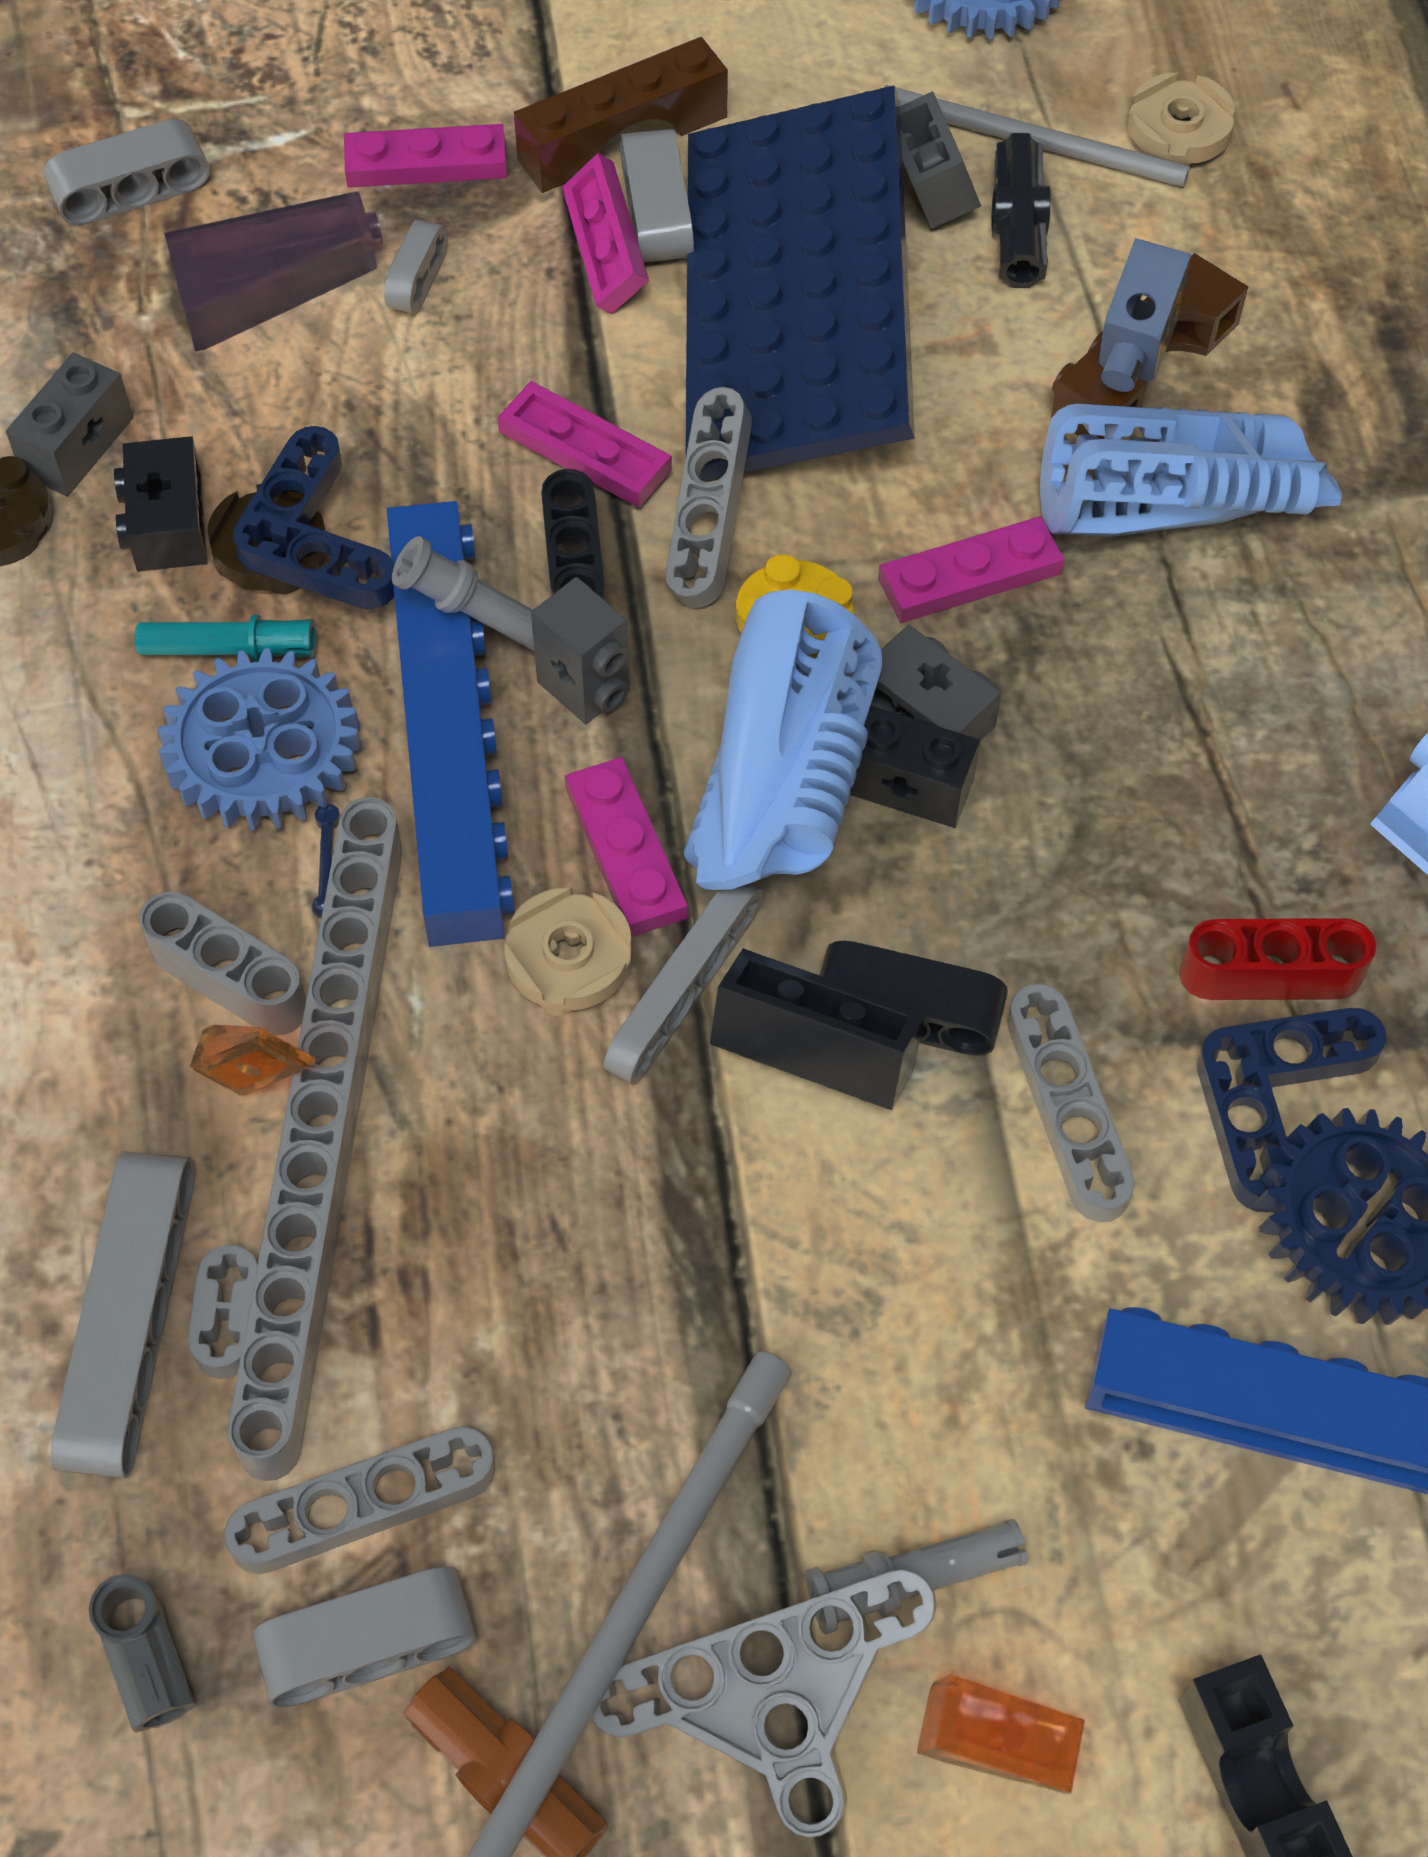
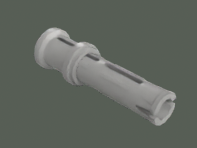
M416 536L405 545L396 560L392 572V583L402 590L411 587L435 600V606L442 612L456 613L460 610L534 651L531 611L533 609L477 579L476 571L468 562L464 560L453 562L431 549V543L425 538Z
M1014 1519L1006 1520L1003 1524L888 1557L883 1551L878 1553V1551L872 1550L864 1553L863 1561L823 1573L818 1567L806 1570V1583L809 1597L813 1599L889 1571L905 1569L920 1574L928 1580L932 1589L936 1590L1013 1566L1026 1565L1028 1554L1025 1549H1018L1017 1546L1025 1545V1541L1017 1522ZM901 1581L890 1585L892 1598L881 1604L868 1607V1593L866 1591L856 1594L853 1599L859 1605L864 1615L878 1611L881 1616L885 1617L894 1614L895 1610L901 1607V1600L920 1595V1592L918 1590L906 1592ZM836 1606L824 1607L815 1615L819 1627L824 1634L835 1632L839 1622L851 1619L847 1612Z

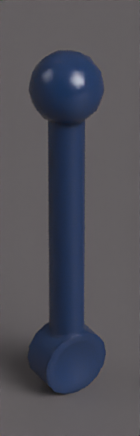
M328 804L325 808L319 806L315 811L316 823L321 829L318 896L313 899L311 909L318 918L322 917L331 869L333 829L338 827L340 820L339 809L333 804Z

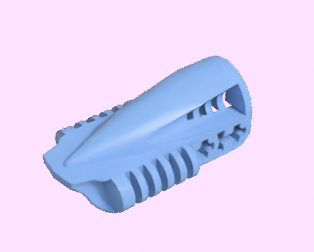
M1091 404L1067 405L1058 410L1050 421L1040 472V502L1044 523L1052 534L1112 537L1213 525L1264 510L1268 513L1285 511L1288 514L1307 515L1315 507L1340 506L1342 492L1336 479L1328 472V462L1316 461L1309 451L1303 431L1298 424L1289 417L1279 414L1257 413L1251 415L1248 412H1211L1200 409L1191 411L1184 408L1172 410L1168 407H1157L1155 409ZM1078 424H1083L1088 433L1092 434L1079 435L1076 444H1070L1065 435L1066 433H1075ZM1135 427H1139L1146 437L1135 438L1133 441L1121 440L1122 437L1131 436ZM1096 435L1104 436V439H1098ZM1063 465H1069L1066 482H1063L1065 475V468L1063 467ZM1088 469H1094V480L1087 471Z
M792 589L772 591L756 599L749 611L732 660L722 740L717 752L718 757L714 761L711 770L712 775L705 787L706 793L701 799L699 812L692 825L693 830L688 837L684 849L685 859L689 864L697 868L696 883L704 889L732 890L773 874L798 875L819 867L829 858L834 849L839 833L838 827L842 823L845 814L844 808L849 801L850 789L855 782L856 770L860 765L862 751L868 740V731L864 724L881 673L882 654L878 641L872 632L855 615L833 600L816 593ZM806 626L814 635L827 632L825 639L818 640L811 637L804 627ZM814 653H818L816 659L807 656Z

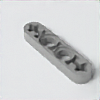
M726 387L714 388L706 392L698 400L695 407L666 567V582L681 603L692 608L706 607L713 603L720 596L725 584L752 427V415L742 397L735 390ZM730 408L734 416L725 417L721 428V435L726 441L725 443L719 441L720 431L713 419L721 418L724 414V409ZM718 458L728 461L727 471L722 478L714 482L700 480L701 470L707 462ZM703 512H715L719 515L718 524L711 533L704 536L691 534L692 522L698 515ZM692 551L700 553L699 560H697ZM697 563H699V566L706 574V578L696 579L694 587L689 588L684 579L694 577Z
M749 883L732 890H718L618 1030L604 1059L603 1066L605 1070L632 1085L637 1084L645 1076L751 925L761 905L764 894L763 889Z
M1030 984L1021 988L1013 996L1007 1020L1009 1033L1073 1205L1080 1214L1089 1220L1110 1222L1120 1217L1128 1208L1135 1186L1131 1167L1066 999L1062 993L1052 986ZM1037 1007L1041 1015H1050L1046 1028L1049 1041L1041 1045L1043 1034L1038 1021L1035 1018H1026L1028 1008ZM1050 1060H1063L1073 1066L1077 1078L1068 1085L1058 1086L1044 1078L1041 1073V1067ZM1082 1116L1088 1118L1096 1125L1099 1136L1089 1143L1074 1142L1066 1136L1062 1124L1068 1118ZM1099 1157L1097 1169L1102 1182L1106 1186L1116 1184L1112 1198L1104 1200L1100 1191H1088L1094 1177V1170L1090 1161Z
M467 1427L452 1428L253 1500L237 1508L228 1519L224 1530L225 1544L235 1563L246 1572L262 1574L278 1570L477 1496L485 1491L493 1480L495 1463L492 1447L487 1438L476 1429ZM464 1448L469 1458L481 1456V1458L472 1462L474 1473L468 1477L461 1478L456 1468L434 1474L439 1489L428 1492L425 1472L419 1462L430 1459L432 1471L436 1472L453 1464L452 1452L457 1449ZM397 1470L411 1475L416 1485L413 1494L408 1500L401 1504L390 1505L383 1503L377 1498L375 1489L383 1475ZM327 1495L340 1497L346 1502L348 1509L346 1517L340 1525L333 1529L321 1530L308 1522V1512L315 1500ZM294 1509V1518L304 1537L303 1539L293 1542V1537L289 1528L271 1534L267 1542L269 1549L263 1552L256 1553L251 1544L240 1545V1543L250 1538L251 1532L249 1527L255 1523L262 1522L267 1531H275L288 1526L283 1512Z

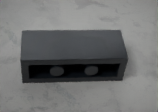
M743 948L718 986L710 1045L892 1110L914 1070L926 1013Z

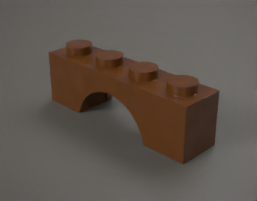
M701 36L514 111L517 160L541 193H545L566 184L601 151L611 138L630 125L650 119L664 120L673 124L680 135L683 136L727 118L728 69Z
M1194 253L1190 259L1180 316L1165 352L1184 351L1207 356L1239 325L1249 286ZM1149 297L1144 299V301L1154 303ZM1102 331L1092 342L1087 354L1076 364L1072 362L1066 364L1055 378L1052 386L1055 397L1051 418L1058 410L1072 404L1142 408L1147 382L1138 378L1134 388L1127 392L1111 389L1103 383L1101 375L1104 368L1098 363ZM1078 424L1077 430L1074 433L1077 436L1082 434L1092 435L1088 433L1083 424ZM1096 435L1098 439H1104V436Z

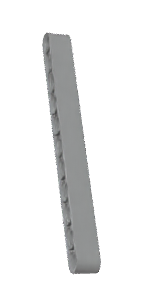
M374 797L360 798L351 802L343 810L339 820L228 1423V1438L243 1470L252 1478L262 1481L278 1480L288 1475L297 1465L302 1450L402 859V846L396 814L391 805L382 799ZM368 835H381L374 840H362V838ZM360 888L372 889L370 892L363 895L351 894L353 891L358 890ZM358 942L363 944L360 948L353 951L340 950L349 943ZM349 998L354 1000L344 1008L329 1007L339 999ZM338 1055L345 1057L341 1063L332 1067L318 1065L329 1056ZM320 1114L336 1116L329 1124L322 1127L307 1125L312 1118ZM309 1174L325 1176V1179L313 1188L303 1189L296 1187V1184ZM308 1235L315 1238L314 1242L302 1251L291 1252L284 1249L286 1244L297 1236ZM297 1298L304 1301L303 1306L290 1316L272 1314L274 1308L286 1299ZM284 1362L293 1365L290 1374L279 1382L268 1383L260 1380L263 1372L275 1363ZM273 1428L282 1432L278 1442L267 1450L256 1451L248 1448L252 1437L264 1429Z

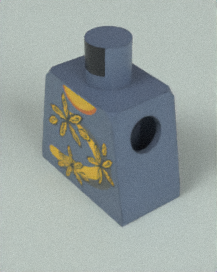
M1135 238L1103 328L1098 363L1104 368L1101 379L1111 389L1127 392L1134 388L1138 378L1146 381L1155 378L1180 316L1191 254ZM1141 296H1148L1154 303L1141 300Z

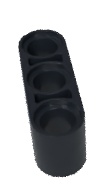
M575 469L555 471L545 479L541 491L551 596L577 577L605 601L604 573L595 491L592 480L585 473Z
M844 940L835 941L828 945L819 975L926 1013L920 1044L974 1056L988 1054L995 1048L1008 994L1007 986L999 978L982 971L859 942Z

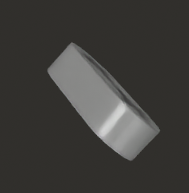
M421 219L414 220L387 275L384 291L387 307L416 314L420 310L445 257L447 229L444 225Z
M232 1244L219 1246L209 1251L200 1261L196 1274L188 1334L189 1349L199 1369L209 1377L217 1379L232 1378L238 1374L258 1265L251 1252L244 1247ZM238 1267L242 1278L246 1280L235 1281L232 1288L231 1302H224L222 1289L218 1280L215 1279L225 1278L228 1268ZM221 1321H228L230 1334L233 1341L238 1343V1345H229L226 1347L223 1357H214L210 1346L206 1345V1343L217 1342L220 1336Z

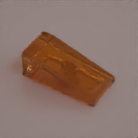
M210 1025L204 1028L201 1033L190 1067L197 1073L240 1096H244L313 1067L315 1057L261 1027Z
M950 1674L933 1682L930 1688L917 1753L955 1766L1063 1794H1071L1085 1720Z

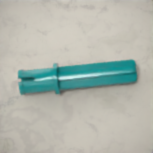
M253 614L249 622H140L135 627L134 642L137 653L141 655H238L239 651L244 650L247 655H250L253 662H259L264 648L270 649L272 657H284L289 651L295 653V657L314 658L317 635L313 619L262 620L259 614Z

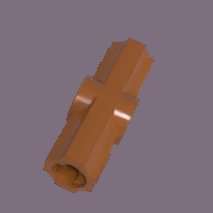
M449 1666L441 1673L434 1675L415 1694L414 1699L403 1712L412 1727L422 1735L438 1753L440 1752L457 1769L458 1772L455 1775L465 1789L489 1814H492L535 1739L511 1718L505 1722ZM559 1775L523 1837L543 1857H586L607 1831L608 1823L600 1816L598 1811L578 1795L579 1793L574 1788H571Z

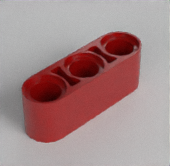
M1346 918L1211 919L1195 926L1190 934L1180 964L1179 977L1182 985L1190 994L1206 1000H1338L1348 998L1358 991L1376 954L1377 943L1373 933L1364 924ZM1266 955L1278 956L1284 959L1287 964L1276 963ZM1331 955L1342 956L1346 958L1350 962V964L1341 963L1335 960ZM1202 956H1214L1224 964L1210 963Z

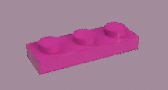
M503 124L344 133L347 188L507 178Z
M597 153L562 186L595 304L604 311L613 314L629 298L635 295L649 281L614 162Z
M530 381L498 416L500 433L566 469H575L585 473L592 480V483L638 508L641 507L672 470V456L533 381Z
M1039 516L880 564L878 580L901 624L1062 574L1065 560L1042 517Z
M623 757L564 775L565 789L613 902L622 911L629 924L631 937L688 919V905Z

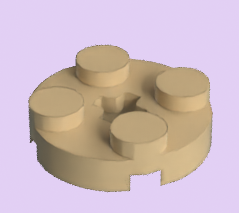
M1179 72L1163 73L1143 82L1136 89L1128 114L1127 133L1132 137L1137 146L1150 156L1188 166L1191 163L1210 160L1223 152L1231 142L1235 125V104L1231 95L1217 82L1200 75H1196L1195 83L1187 80H1178ZM1172 116L1180 119L1190 117L1191 121H1179L1174 119Z
M572 888L550 889L528 899L516 910L510 921L511 929L506 936L504 946L508 975L514 986L523 996L534 1003L540 1004L542 1009L548 1014L564 1016L570 1014L573 1010L587 1009L602 1003L611 997L631 974L630 927L622 911L605 896L592 892V898L583 894H572ZM565 939L570 945L582 942L585 946L579 950L580 956L573 959H561L555 956L558 953L556 943L559 940Z

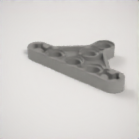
M905 1569L889 1571L620 1666L592 1718L595 1724L606 1734L616 1737L632 1736L666 1723L766 1775L778 1814L784 1825L798 1835L805 1837L821 1836L833 1829L845 1812L847 1804L846 1789L833 1749L880 1648L914 1637L926 1630L934 1619L937 1607L935 1592L928 1580L916 1572ZM901 1581L906 1592L918 1590L922 1596L923 1605L913 1610L915 1622L911 1625L903 1626L899 1616H889L873 1623L882 1635L880 1638L869 1641L867 1639L865 1615L853 1597L866 1591L868 1593V1607H872L892 1598L890 1585L895 1582ZM836 1606L842 1608L849 1614L853 1622L854 1631L852 1639L841 1650L831 1651L824 1649L813 1637V1619L818 1611L824 1607ZM764 1630L771 1632L780 1640L783 1646L784 1656L782 1664L772 1674L760 1675L754 1673L747 1667L743 1659L744 1643L756 1631ZM688 1655L702 1657L710 1664L713 1670L714 1682L712 1689L701 1699L693 1700L686 1698L678 1691L674 1683L675 1667L681 1659ZM657 1665L659 1688L665 1700L671 1706V1711L662 1714L660 1712V1698H656L633 1708L635 1721L632 1723H627L623 1713L610 1714L607 1709L606 1700L616 1695L615 1682L622 1680L627 1690H636L654 1684L655 1682L648 1674L647 1669ZM788 1703L795 1705L803 1711L807 1718V1736L802 1744L797 1747L784 1748L778 1746L771 1740L767 1732L766 1723L768 1715L779 1704ZM804 1778L821 1780L829 1787L832 1793L833 1806L831 1813L820 1822H808L801 1819L792 1807V1790L797 1782Z

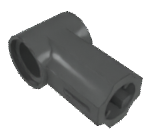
M121 1574L112 1576L102 1582L92 1594L90 1600V1621L100 1635L132 1731L137 1733L151 1728H158L181 1718L183 1714L195 1708L196 1705L166 1624L165 1608L148 1583L137 1576ZM130 1599H139L145 1602L144 1616L138 1625L125 1631L112 1629V1614L119 1604Z

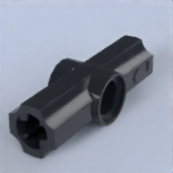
M1011 133L1009 138L996 144L994 157L996 184L994 185L992 197L991 230L992 235H997L999 278L1006 280L1011 288H1030L1035 282L1046 277L1048 265L1046 236L1050 222L1051 192L1050 186L1044 185L1042 144L1032 139L1030 133Z

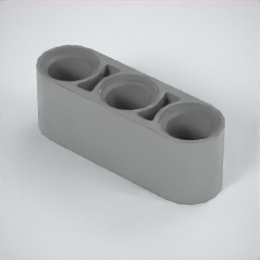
M178 119L164 120L63 151L54 155L44 168L45 181L62 218L68 223L75 225L89 224L191 192L202 186L210 174V166L190 125Z
M663 129L620 134L621 161L630 218L644 263L687 258L688 253L694 252L693 230L675 130Z
M163 892L153 896L144 904L140 911L139 923L153 961L161 969L267 1034L284 1035L293 1032L302 1025L306 996L298 969L289 958L187 895L178 892ZM175 928H184L179 934L163 936ZM224 959L235 960L232 964L223 968L213 967L217 962ZM275 990L287 991L280 998L274 1000L263 999L269 992Z
M438 1567L408 1575L278 1616L262 1623L253 1630V1638L269 1704L273 1707L281 1708L307 1703L453 1656L470 1648L477 1640L458 1570L454 1567Z

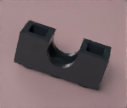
M1262 1654L1192 1679L1179 1699V1703L1245 1856L1353 1857L1328 1801L1316 1804L1305 1790L1296 1772L1288 1745V1733L1294 1725Z

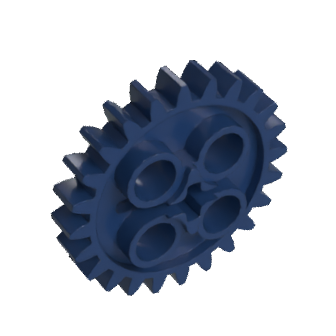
M1343 1108L1332 1121L1324 1113H1320L1307 1127L1300 1124L1286 1138L1287 1142L1283 1141L1271 1154L1270 1158L1274 1163L1260 1176V1180L1269 1189L1256 1200V1205L1274 1214L1269 1216L1259 1226V1230L1261 1233L1268 1235H1279L1281 1242L1269 1253L1271 1259L1289 1257L1294 1264L1284 1279L1288 1283L1302 1277L1310 1281L1311 1283L1306 1295V1300L1309 1302L1317 1299L1323 1292L1330 1295L1331 1315L1337 1316L1350 1304H1353L1357 1321L1360 1324L1366 1323L1377 1313V1310L1386 1325H1391L1404 1313L1411 1319H1414L1428 1308V1154L1422 1149L1426 1139V1132L1421 1130L1409 1140L1402 1136L1403 1125L1402 1118L1396 1116L1385 1128H1381L1374 1109H1369L1356 1123L1349 1108ZM1346 1162L1354 1165L1361 1172L1364 1179L1355 1176L1349 1170ZM1389 1172L1393 1173L1396 1177V1183L1388 1195L1371 1213L1366 1221L1367 1228L1353 1240L1345 1258H1340L1337 1254V1248L1347 1233L1356 1226L1368 1208L1367 1201L1382 1188ZM1403 1203L1409 1205L1416 1212L1419 1220L1412 1217L1405 1210ZM1313 1210L1323 1213L1328 1218L1332 1228L1322 1225L1316 1218ZM1370 1251L1379 1254L1385 1261L1388 1270L1380 1267L1373 1260Z

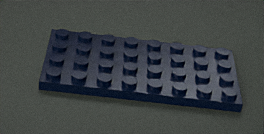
M895 85L689 133L688 204L692 222L694 252L687 254L686 454L694 410L698 400L706 392L720 387L731 388L739 393L752 415V427L744 473L915 439L900 100ZM730 408L724 409V414L721 418L713 419L720 431L719 441L725 443L726 441L721 435V428L725 417L734 416ZM718 458L707 462L701 470L700 480L705 481L722 477L727 471L728 461Z

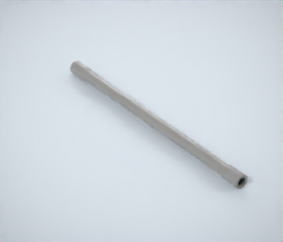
M757 1352L727 1402L725 1414L467 1857H512L755 1430L765 1422L789 1380L791 1370L777 1356L767 1352Z

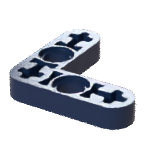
M319 426L304 427L296 431L288 439L238 520L233 532L238 559L244 567L268 577L358 608H380L394 598V586L392 583L394 563L390 556L379 549L309 526V523L338 477L342 468L338 438L332 431ZM318 451H319V452H324L325 455L317 454V453H318ZM304 456L312 457L309 464L307 465L308 475L305 474L306 463ZM287 490L298 491L304 495V498L294 506L284 507L273 502L279 493ZM266 537H270L273 542L264 540ZM251 542L260 544L258 547H254ZM282 552L286 553L285 558H283ZM311 552H325L331 556L329 563L318 569H308L300 565V560ZM348 563L349 568L344 567V564ZM374 573L379 574L380 579L370 577ZM359 578L368 581L366 584L359 583Z
M1345 1008L1223 1027L1213 1031L1206 1037L1197 1060V1072L1231 1189L1236 1199L1246 1208L1256 1212H1270L1256 1205V1200L1267 1189H1265L1261 1180H1250L1257 1162L1254 1151L1264 1147L1259 1158L1264 1172L1274 1163L1270 1158L1271 1154L1283 1141L1287 1142V1136L1272 1087L1360 1074L1371 1069L1376 1064L1387 1040L1385 1027L1381 1020L1372 1012L1361 1008ZM1345 1031H1352L1353 1037L1356 1040H1366L1362 1051H1356L1352 1042H1341ZM1283 1038L1298 1040L1306 1047L1309 1058L1299 1064L1286 1062L1277 1055L1274 1050V1043ZM1329 1045H1331V1047H1330V1049H1329V1051H1328L1327 1056L1324 1057V1056H1323V1051H1324V1047H1323V1046H1329ZM1220 1051H1227L1229 1057L1233 1060L1241 1059L1235 1077L1238 1086L1229 1089L1232 1076L1228 1064L1224 1061L1216 1062ZM1238 1105L1252 1107L1260 1113L1264 1126L1255 1132L1241 1131L1232 1125L1228 1118V1111Z

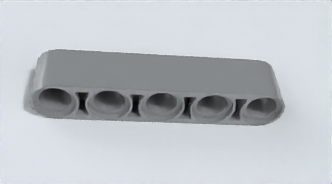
M123 1151L116 1161L53 1433L51 1459L53 1469L56 1471L127 1478L133 1469L192 1198L194 1167L189 1157Z

